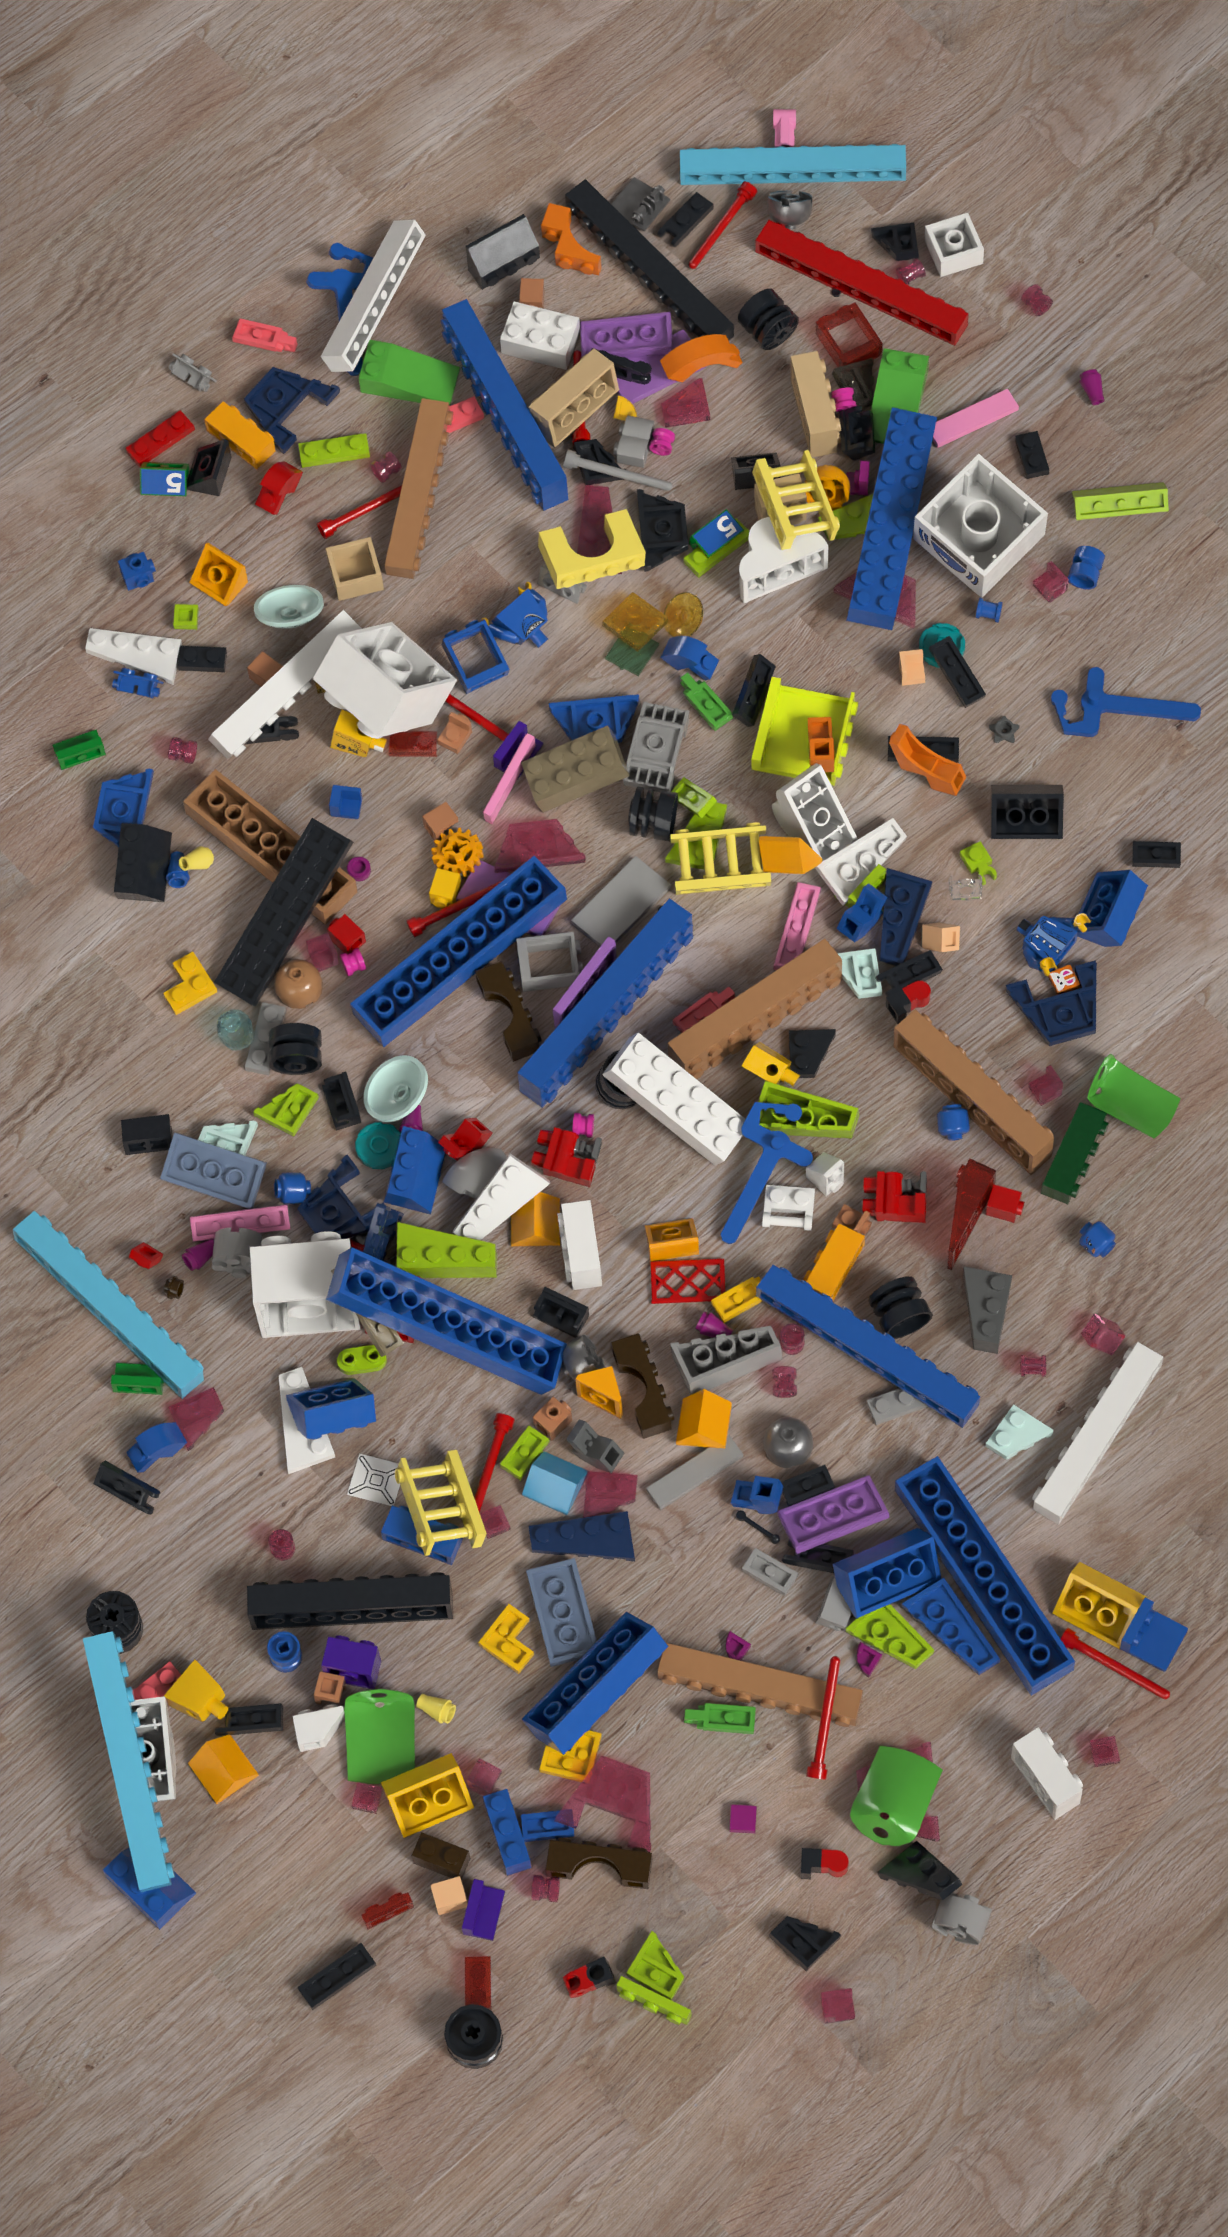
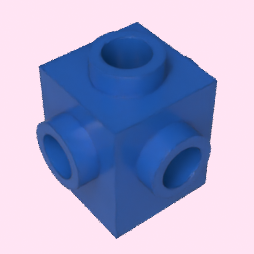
M144 552L133 553L127 556V558L118 560L120 572L128 591L138 587H146L149 583L154 582L152 573L156 572L155 566L151 558L147 560Z

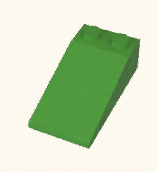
M369 340L359 376L361 393L421 403L422 398L449 402L450 406L460 367L392 343Z
M884 348L871 412H873L874 440L876 443L884 444L892 407L919 413L928 374L929 356Z

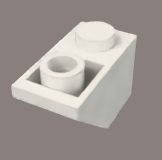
M823 1152L806 1167V1178L825 1196L831 1192L835 1193L844 1184V1162L835 1156Z
M331 1704L323 1707V1710L313 1712V1710L308 1709L300 1711L298 1715L293 1716L300 1752L322 1748L328 1744L345 1719L343 1706Z

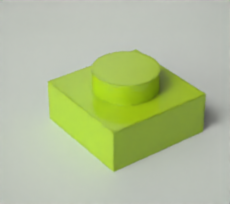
M175 604L174 629L197 630L198 605Z

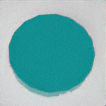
M937 623L929 629H925L919 639V649L923 650V660L931 666L940 668L930 653L929 647L948 636L952 638L963 656L965 653V638L960 633V630L948 623Z
M383 1122L368 1124L357 1135L355 1150L358 1159L365 1166L372 1169L383 1170L392 1167L400 1132L391 1124H383Z

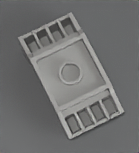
M643 702L626 767L630 776L623 779L625 786L636 788L638 786L646 790L651 788L656 792H661L662 790L672 791L678 754L683 737L686 738L688 730L689 710Z

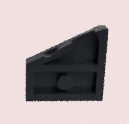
M914 222L871 228L872 238L896 261L919 258Z
M597 439L574 442L573 449L577 452L576 454L580 455V458L621 469L615 462L616 458L610 452H607ZM579 467L585 486L624 480Z
M836 1029L789 1030L790 1061L792 1062L790 1070L799 1074V1078H815L821 1062L828 1053L832 1040L836 1037Z
M789 1916L785 1917L769 1934V1938L806 1972L841 1937L839 1932L834 1931L831 1933L818 1929L817 1925L802 1923L800 1920Z

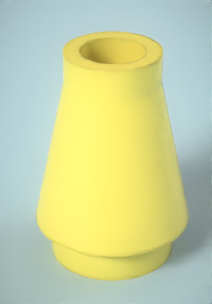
M199 846L186 856L179 859V866L184 871L208 869L214 861V856L209 848Z
M425 1694L420 1695L416 1704L417 1708L423 1710L440 1724L443 1722L446 1724L450 1723L456 1711V1705L452 1704L451 1700Z

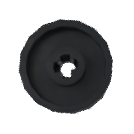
M286 1023L272 1028L269 1031V1047L271 1048L269 1051V1067L275 1072L287 1075H304L319 1070L322 1066V1053L320 1050L322 1046L321 1030L304 1023Z
M466 2005L453 2012L446 2022L444 2036L449 2054L456 2063L465 2068L479 2069L490 2065L497 2059L502 2050L503 2035L499 2019L491 2010L482 2005ZM478 2035V2038L473 2039L471 2036Z

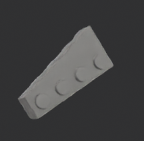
M771 1326L739 1331V1334L728 1336L726 1334L716 1335V1338L701 1340V1338L692 1339L689 1343H670L673 1360L690 1395L703 1389L710 1390L783 1359L781 1345Z

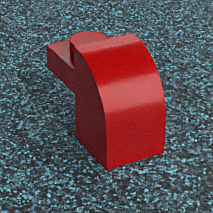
M285 461L275 463L267 471L260 483L262 489L255 505L273 515H277L286 494L295 492L303 471Z
M466 1118L454 1134L443 1135L438 1143L444 1147L443 1150L447 1155L458 1161L466 1154L482 1149L493 1132L477 1118Z

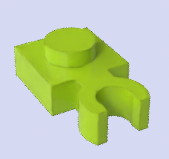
M981 841L960 851V857L970 873H979L978 880L980 884H986L984 877L986 874L991 875L993 880H996L997 872L993 867L989 866L992 864V858Z

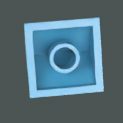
M544 1451L531 1465L522 1496L568 1515L589 1471Z

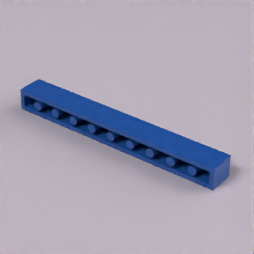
M772 1265L756 1287V1296L961 1428L965 1426L979 1406L980 1396L974 1388L968 1385L966 1387L957 1382L956 1377L952 1374L941 1372L930 1360H923L916 1356V1353L910 1347H902L895 1342L891 1335L884 1332L880 1333L874 1329V1326L865 1319L861 1321L847 1307H839L833 1303V1300L824 1293L819 1294L806 1281H799L792 1277V1274L787 1269Z

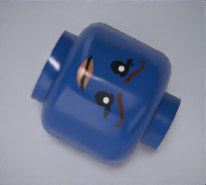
M1097 1221L1094 1224L1088 1222L1080 1230L1082 1236L1079 1243L1092 1257L1101 1256L1103 1258L1116 1245L1114 1242V1232L1102 1221Z

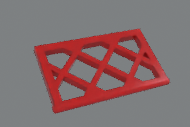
M724 1259L651 1262V1304L711 1302L717 1296H708L706 1292L713 1284L721 1289V1294L726 1292ZM711 1265H720V1272L713 1277L704 1268ZM694 1266L697 1270L687 1278L679 1271L681 1267ZM668 1267L671 1271L663 1279L656 1275V1268ZM700 1273L710 1280L702 1290L692 1282ZM674 1274L684 1281L676 1291L666 1283ZM689 1285L698 1294L695 1297H682L680 1293ZM663 1286L672 1295L669 1298H657V1291Z

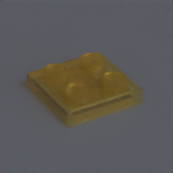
M632 592L602 621V626L638 652L668 623V617Z

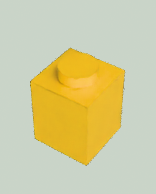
M437 868L429 891L430 903L441 909L455 903L461 886L460 874Z

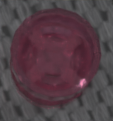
M1038 284L1030 286L1021 297V300L1027 306H1031V311L1036 316L1046 313L1053 304V300L1048 295L1043 294V289Z
M391 451L385 453L381 460H375L370 464L373 474L381 483L386 482L391 474H397L402 470L399 460Z
M173 737L169 745L168 759L174 761L180 759L184 763L193 764L197 753V742L192 740L185 742L181 738Z
M787 1324L780 1332L781 1349L789 1355L800 1353L805 1345L804 1330L798 1324Z
M780 1366L772 1370V1379L775 1380L773 1385V1395L775 1397L790 1398L797 1395V1385L794 1384V1380L797 1378L796 1368Z
M279 1529L270 1535L268 1541L273 1557L280 1561L290 1559L295 1553V1543L291 1533L287 1530Z
M534 1875L531 1899L533 1901L548 1899L549 1902L557 1903L560 1877L544 1878L542 1875Z

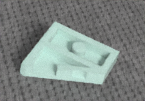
M875 948L837 953L842 959V978L858 999L882 996L881 982H877L875 979L879 975Z
M249 1121V1124L241 1125L228 1123L222 1126H204L198 1140L246 1155L258 1123L256 1121Z
M1013 1404L986 1442V1447L1007 1460L1017 1455L1020 1450H1026L1034 1446V1443L1039 1440L1051 1437L1054 1430Z

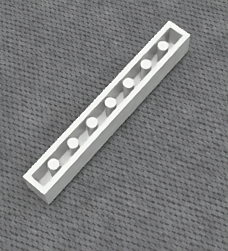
M416 220L393 221L320 356L331 372L353 371L426 236Z
M344 610L340 612L219 726L208 740L227 759L233 755L237 758L246 749L244 744L249 739L254 742L263 733L260 729L265 724L271 726L279 718L277 713L282 708L285 711L288 710L296 702L293 698L298 693L303 695L312 687L310 682L313 680L337 635L362 628Z
M1137 1342L1133 1349L1131 1347L1128 1348L1122 1359L1125 1361L1121 1368H1115L1110 1377L1111 1384L1108 1388H1102L1097 1397V1400H1099L1095 1408L1092 1406L1089 1408L1084 1417V1420H1086L1082 1428L1079 1426L1076 1428L1071 1437V1440H1073L1069 1448L1066 1446L1063 1448L1058 1457V1460H1060L1056 1468L1053 1466L1050 1468L1045 1477V1480H1047L1043 1488L1039 1486L1032 1497V1500H1034L1033 1510L1058 1525L1162 1366L1163 1356Z

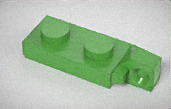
M689 673L680 678V684L685 689L683 694L714 731L733 719L732 712L705 681L698 680L696 682Z
M705 1703V1705H698V1710L685 1709L684 1723L697 1724V1729H703L704 1731L754 1734L756 1707Z

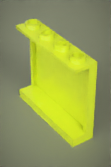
M772 677L752 754V770L792 778L800 775L810 767L808 718L831 717L832 738L834 739V772H825L830 784L835 786L837 777L841 778L843 772V764H840L841 758L846 757L848 751V743H845L846 737H851L853 723L850 722L851 716H856L858 702H855V692H851L850 698L782 686L781 678Z

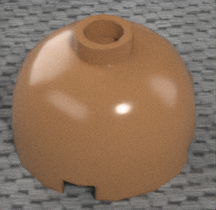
M295 959L286 962L279 968L276 973L274 986L277 996L284 1005L290 1008L302 1009L312 1002L314 1004L322 994L323 982L320 972L312 963L306 960Z

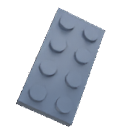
M176 1132L173 1135L160 1179L248 1209H253L267 1162Z
M575 1558L526 1570L550 1666L553 1667L579 1660L597 1640Z

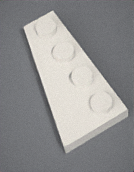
M90 628L85 650L90 655L112 663L118 662L131 670L137 669L145 673L157 675L158 678L174 685L179 649L182 646L181 639Z
M894 818L824 860L815 869L842 906H844L848 902V896L878 864L882 866L906 840L907 836Z
M509 1154L454 1228L453 1233L462 1237L482 1240L550 1184V1180L512 1154Z
M300 1367L280 1374L279 1385L288 1474L335 1458V1454L327 1434L322 1435L318 1439H307L297 1430L286 1395L310 1389L303 1368Z

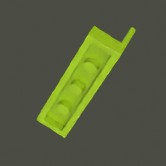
M1164 482L1072 491L1076 520L1169 511L1168 489Z

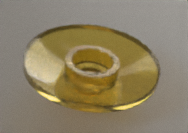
M683 592L675 595L668 602L664 611L663 622L666 631L671 636L690 637L698 630L704 613L700 599L692 593Z

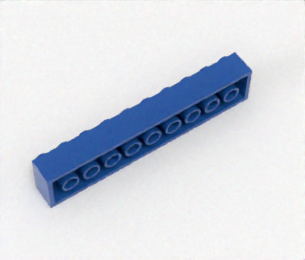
M465 299L442 309L443 319L440 322L444 329L442 332L444 341L447 345L451 344L454 359L456 362H461L464 377L472 382L471 387L476 397L480 396L483 411L486 415L490 414L493 419L491 420L493 429L496 433L500 432L502 436L501 442L506 451L510 450L512 454L511 460L515 468H520L522 472L521 478L525 486H530L532 489L531 495L535 504H540L543 511L567 501V477L468 300Z
M893 407L891 409L846 621L893 630L914 531V520L918 512L937 421L935 416Z
M534 855L351 1002L353 1015L384 1048L476 974L475 971L486 966L517 941L516 939L522 937L567 900L565 887Z
M670 898L517 1072L519 1090L522 1094L541 1108L547 1102L551 1103L556 1098L558 1089L570 1082L573 1077L572 1073L578 1067L584 1066L591 1051H596L601 1046L604 1036L616 1029L618 1020L623 1015L626 1016L630 1013L634 1005L633 1003L637 998L641 999L647 993L650 983L653 980L657 981L663 974V968L668 963L672 964L679 954L678 951L683 946L689 945L694 935L692 914Z
M353 1247L339 1254L326 1300L540 1395L555 1389L563 1361V1352L567 1343Z
M936 1456L895 1481V1492L919 1528L934 1537L938 1557L1031 1696L1074 1671L1075 1660L940 1458Z

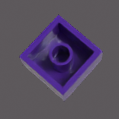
M336 1635L335 1638L328 1637L321 1664L323 1672L344 1676L347 1685L375 1690L381 1665L378 1646L366 1640H361L360 1643L353 1642L348 1637Z

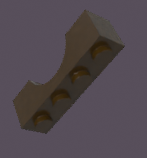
M500 961L475 971L476 980L485 1001L501 1003L513 1015L510 1025L503 1031V1040L512 1061L514 1062L534 1054L539 1048V1042H542L538 1029H533L530 1024L533 1021L529 1009H524L521 1004L523 997L520 989H515L512 984L514 977L510 968H505L503 962Z
M637 1333L611 1342V1350L619 1373H628L636 1376L644 1383L647 1390L645 1398L635 1408V1417L643 1439L672 1430L671 1421L674 1420V1415L671 1407L665 1406L663 1399L666 1398V1393L663 1385L657 1384L655 1377L658 1376V1371L655 1363L649 1362L647 1355L650 1354V1349L647 1341H642L640 1334Z
M556 1838V1841L550 1840L545 1870L547 1877L572 1880L582 1867L591 1863H603L612 1867L619 1874L623 1886L649 1889L653 1859L652 1853L648 1852L645 1848L634 1847L632 1850H626L616 1844H608L607 1847L597 1846L595 1842L582 1841L581 1844L571 1843V1840L567 1838Z

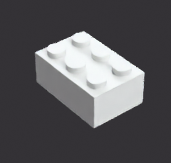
M514 301L500 338L501 354L567 370L580 334L579 317Z
M591 1201L561 1204L562 1213H557L566 1280L567 1282H572L573 1290L602 1286Z
M1038 1727L1013 1743L1011 1759L1053 1819L1056 1820L1080 1804L1083 1784L1076 1774L1072 1775L1070 1773L1065 1757L1061 1753L1057 1754L1053 1749L1054 1743L1048 1733H1042Z

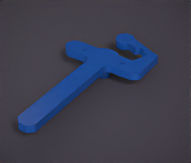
M334 243L329 249L330 257L334 260L346 258L351 261L357 258L360 263H364L363 272L353 273L346 269H336L333 272H311L306 279V283L312 289H330L334 291L340 321L353 297L352 290H357L373 257L347 248L341 243ZM362 355L354 370L347 371L351 376H358L363 365Z
M1093 667L1088 672L1087 688L1081 698V708L1084 711L1083 721L1069 724V720L1063 717L1066 715L1065 705L1068 700V695L1065 691L1055 690L1051 695V703L1055 707L1064 735L1096 736L1099 732L1100 716L1105 712L1185 721H1196L1201 715V708L1196 703L1108 695L1103 691L1105 674L1099 667Z
M754 1102L742 1125L741 1133L745 1138L762 1146L763 1153L720 1234L723 1242L732 1244L737 1241L779 1159L785 1158L801 1167H807L812 1163L813 1155L809 1150L791 1142L785 1133L770 1131L759 1125L761 1110L766 1112L768 1108L774 1109L775 1114H784L791 1122L798 1121L802 1115V1109L799 1105Z

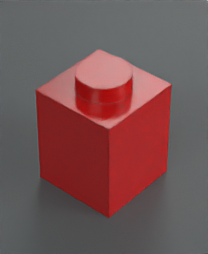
M346 914L340 918H335L329 924L327 929L329 939L343 953H352L353 949H359L366 943L364 931Z
M993 1184L986 1215L1015 1223L1016 1216L1022 1215L1025 1202L1021 1201L1022 1192Z

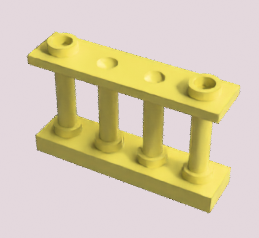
M809 450L804 451L800 463L771 468L770 466L768 467L765 458L756 460L752 473L781 549H790L798 535L826 530L829 540H834L840 528L839 520L833 514L817 473L816 461L811 457ZM803 472L807 483L779 488V486L775 485L773 478ZM811 491L814 502L786 507V505H783L781 497ZM818 511L822 520L821 522L794 527V525L790 524L788 517Z
M748 823L743 828L689 833L688 829L676 830L675 834H670L671 843H678L681 878H679V881H675L676 895L771 886V873L763 872L759 846V835L766 834V825L760 826V823ZM750 836L753 866L751 874L741 875V872L738 870L735 837ZM726 838L729 866L727 877H718L715 874L712 839ZM702 840L705 875L703 879L694 880L690 870L688 842Z
M448 1451L445 1460L440 1465L409 1469L406 1458H401L397 1469H395V1479L401 1485L417 1532V1543L419 1547H422L424 1555H430L435 1542L464 1537L469 1539L472 1548L482 1547L487 1533L458 1451ZM443 1474L447 1476L449 1481L447 1486L417 1490L413 1479ZM451 1495V1497L455 1498L457 1504L454 1507L424 1511L420 1500ZM455 1516L462 1518L464 1524L462 1528L431 1532L428 1524L430 1520Z

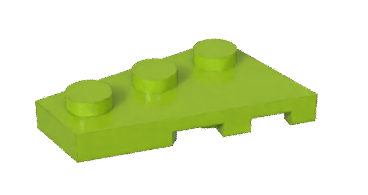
M873 494L833 511L840 524L835 539L856 537L857 534H865ZM824 530L823 532L829 540L826 530Z
M716 802L702 819L694 814L685 829H688L689 833L722 830L727 812V804ZM712 839L713 860H715L720 839ZM702 840L688 842L690 867L705 870ZM678 843L674 844L666 856L665 863L680 865Z
M891 1604L857 1618L845 1629L846 1633L914 1669H917L934 1653V1649Z

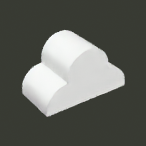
M766 517L757 521L749 532V552L742 558L739 565L740 597L743 603L828 569L827 542L821 535L813 532L796 536L791 548L782 550L770 518Z
M815 763L776 791L777 801L772 804V810L779 825L789 837L801 838L823 859L822 862L858 840L820 764Z
M164 1696L135 1700L131 1702L132 1711L138 1712L141 1725L136 1727L138 1737L143 1736L146 1746V1752H142L144 1762H149L152 1777H148L149 1786L155 1787L158 1801L176 1799V1757L166 1698Z

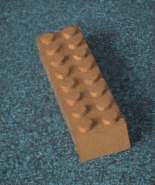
M216 769L183 801L186 814L272 883L301 837ZM339 867L311 914L326 925L358 892L356 880Z
M824 938L669 1041L668 1057L695 1079L700 1078L705 1070L718 1066L729 1054L738 1053L744 1044L750 1040H757L768 1028L777 1027L783 1018L789 1014H796L807 1002L816 1001L821 996V993L828 988L833 989L838 986L842 980L841 957Z
M915 1009L894 1028V1048L954 1104H961L962 1108L968 1111L969 1118L1030 1175L1052 1157L1054 1137L1051 1130L1046 1126H1041L1036 1121L1032 1112L1020 1107L1017 1099L1010 1093L1006 1094L1001 1089L999 1082L993 1077L989 1078L984 1073L981 1065L976 1061L972 1062L959 1045L955 1046L949 1041L948 1035L941 1029L937 1030L926 1014H920Z

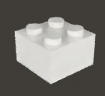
M968 213L925 226V243L940 277L983 264L984 248Z

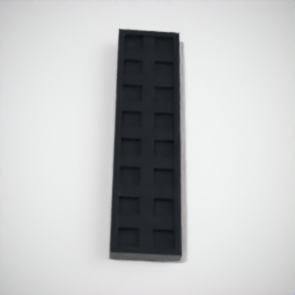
M314 818L310 820L215 979V984L256 1007L354 843L352 840Z

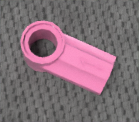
M773 109L775 148L779 146L794 147L796 109Z

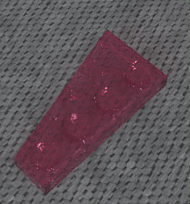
M585 485L577 554L581 556L598 557L607 553L612 547L604 530L605 515L613 513L609 487Z

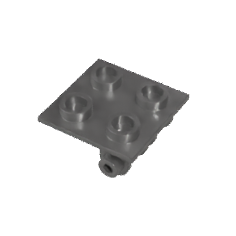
M634 177L612 205L632 225L645 232L671 199L664 195L665 189L662 186L658 185L652 188Z

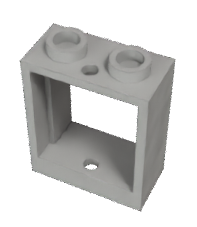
M574 932L516 939L523 992L571 986L583 970L582 961L577 962V954H581L580 941L574 939ZM569 948L572 973L531 978L528 953Z

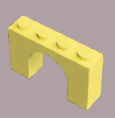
M627 509L605 515L604 530L612 547L607 553L598 557H584L575 553L570 548L561 526L539 532L538 547L556 589L568 588L578 583L591 582L597 578L608 575L613 576L623 571L636 570L645 566L646 552Z

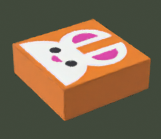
M1071 965L1054 970L1048 976L1057 995L1080 988V983Z

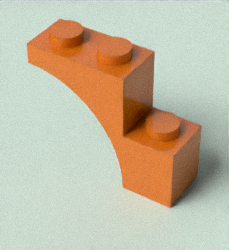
M549 203L541 224L542 238L552 242L559 241L555 251L556 265L563 269H574L584 274L599 276L602 268L601 256L584 249L571 233V208Z
M831 717L808 718L810 767L817 763L822 766L824 772H834V739L832 738Z
M899 724L896 731L892 733L889 744L900 768L926 776L933 790L957 796L966 779L961 764L933 752L912 734L908 726Z

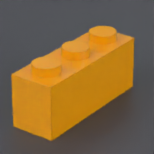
M223 401L204 419L207 432L219 441L223 439L228 440L230 449L255 469H258L276 452L273 436L267 431H261L252 419L243 417L240 411L233 405L229 406Z
M838 1224L835 1230H830L825 1240V1243H827L825 1249L818 1251L814 1259L816 1265L812 1271H807L803 1279L812 1286L814 1291L819 1294L824 1293L828 1295L833 1301L865 1246L864 1235L841 1224Z

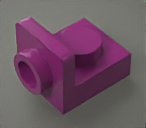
M860 461V470L846 473L850 482L849 494L868 496L870 461Z

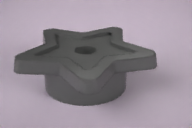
M1003 716L996 724L989 725V729L995 733V743L1003 740L1014 743V733L1020 728V725L1013 724L1006 716Z

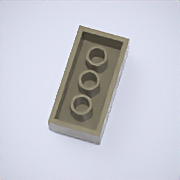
M608 725L521 762L535 803L543 813L630 776L616 736Z

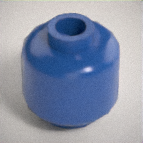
M961 1104L943 1106L942 1110L937 1113L938 1132L942 1136H948V1141L963 1139L962 1135L970 1131L969 1114L966 1109L962 1108Z
M301 1172L281 1173L279 1178L274 1181L275 1198H279L283 1204H301L306 1199V1196L311 1194L310 1180H306Z

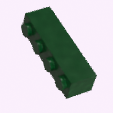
M1082 1102L1079 1103L1043 1181L1041 1194L1067 1205L1072 1197H1077L1081 1187L1078 1182L1081 1176L1086 1177L1090 1168L1088 1160L1090 1156L1095 1157L1100 1145V1143H1097L1100 1135L1104 1136L1108 1129L1109 1123L1106 1122V1112Z

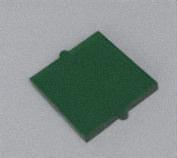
M626 626L605 657V660L619 666L620 670L625 669L639 677L658 648L659 643L646 637L645 633H639Z

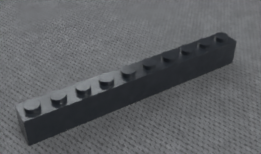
M586 179L565 194V207L571 208V216L575 215L580 220L582 227L594 234L598 243L604 244L615 259H619L624 263L626 270L630 274L634 273L641 285L646 289L649 288L656 300L660 303L663 302L668 307L672 316L678 317L689 332L695 333L698 337L712 334L726 335L728 340L734 337V324Z

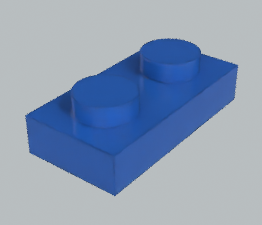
M572 1809L521 1815L524 1842L575 1837Z

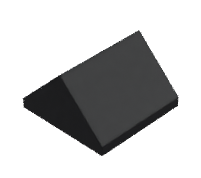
M223 439L196 450L187 479V490L220 496L232 458L228 440Z
M777 452L731 457L735 490L754 488L756 481L752 472L756 460L765 458L768 467H781Z

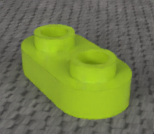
M374 1345L344 1349L337 1357L339 1370L346 1375L376 1372L383 1369L387 1363V1356L381 1357ZM371 1354L378 1355L376 1359L369 1358ZM348 1357L354 1359L351 1363L345 1362V1359Z

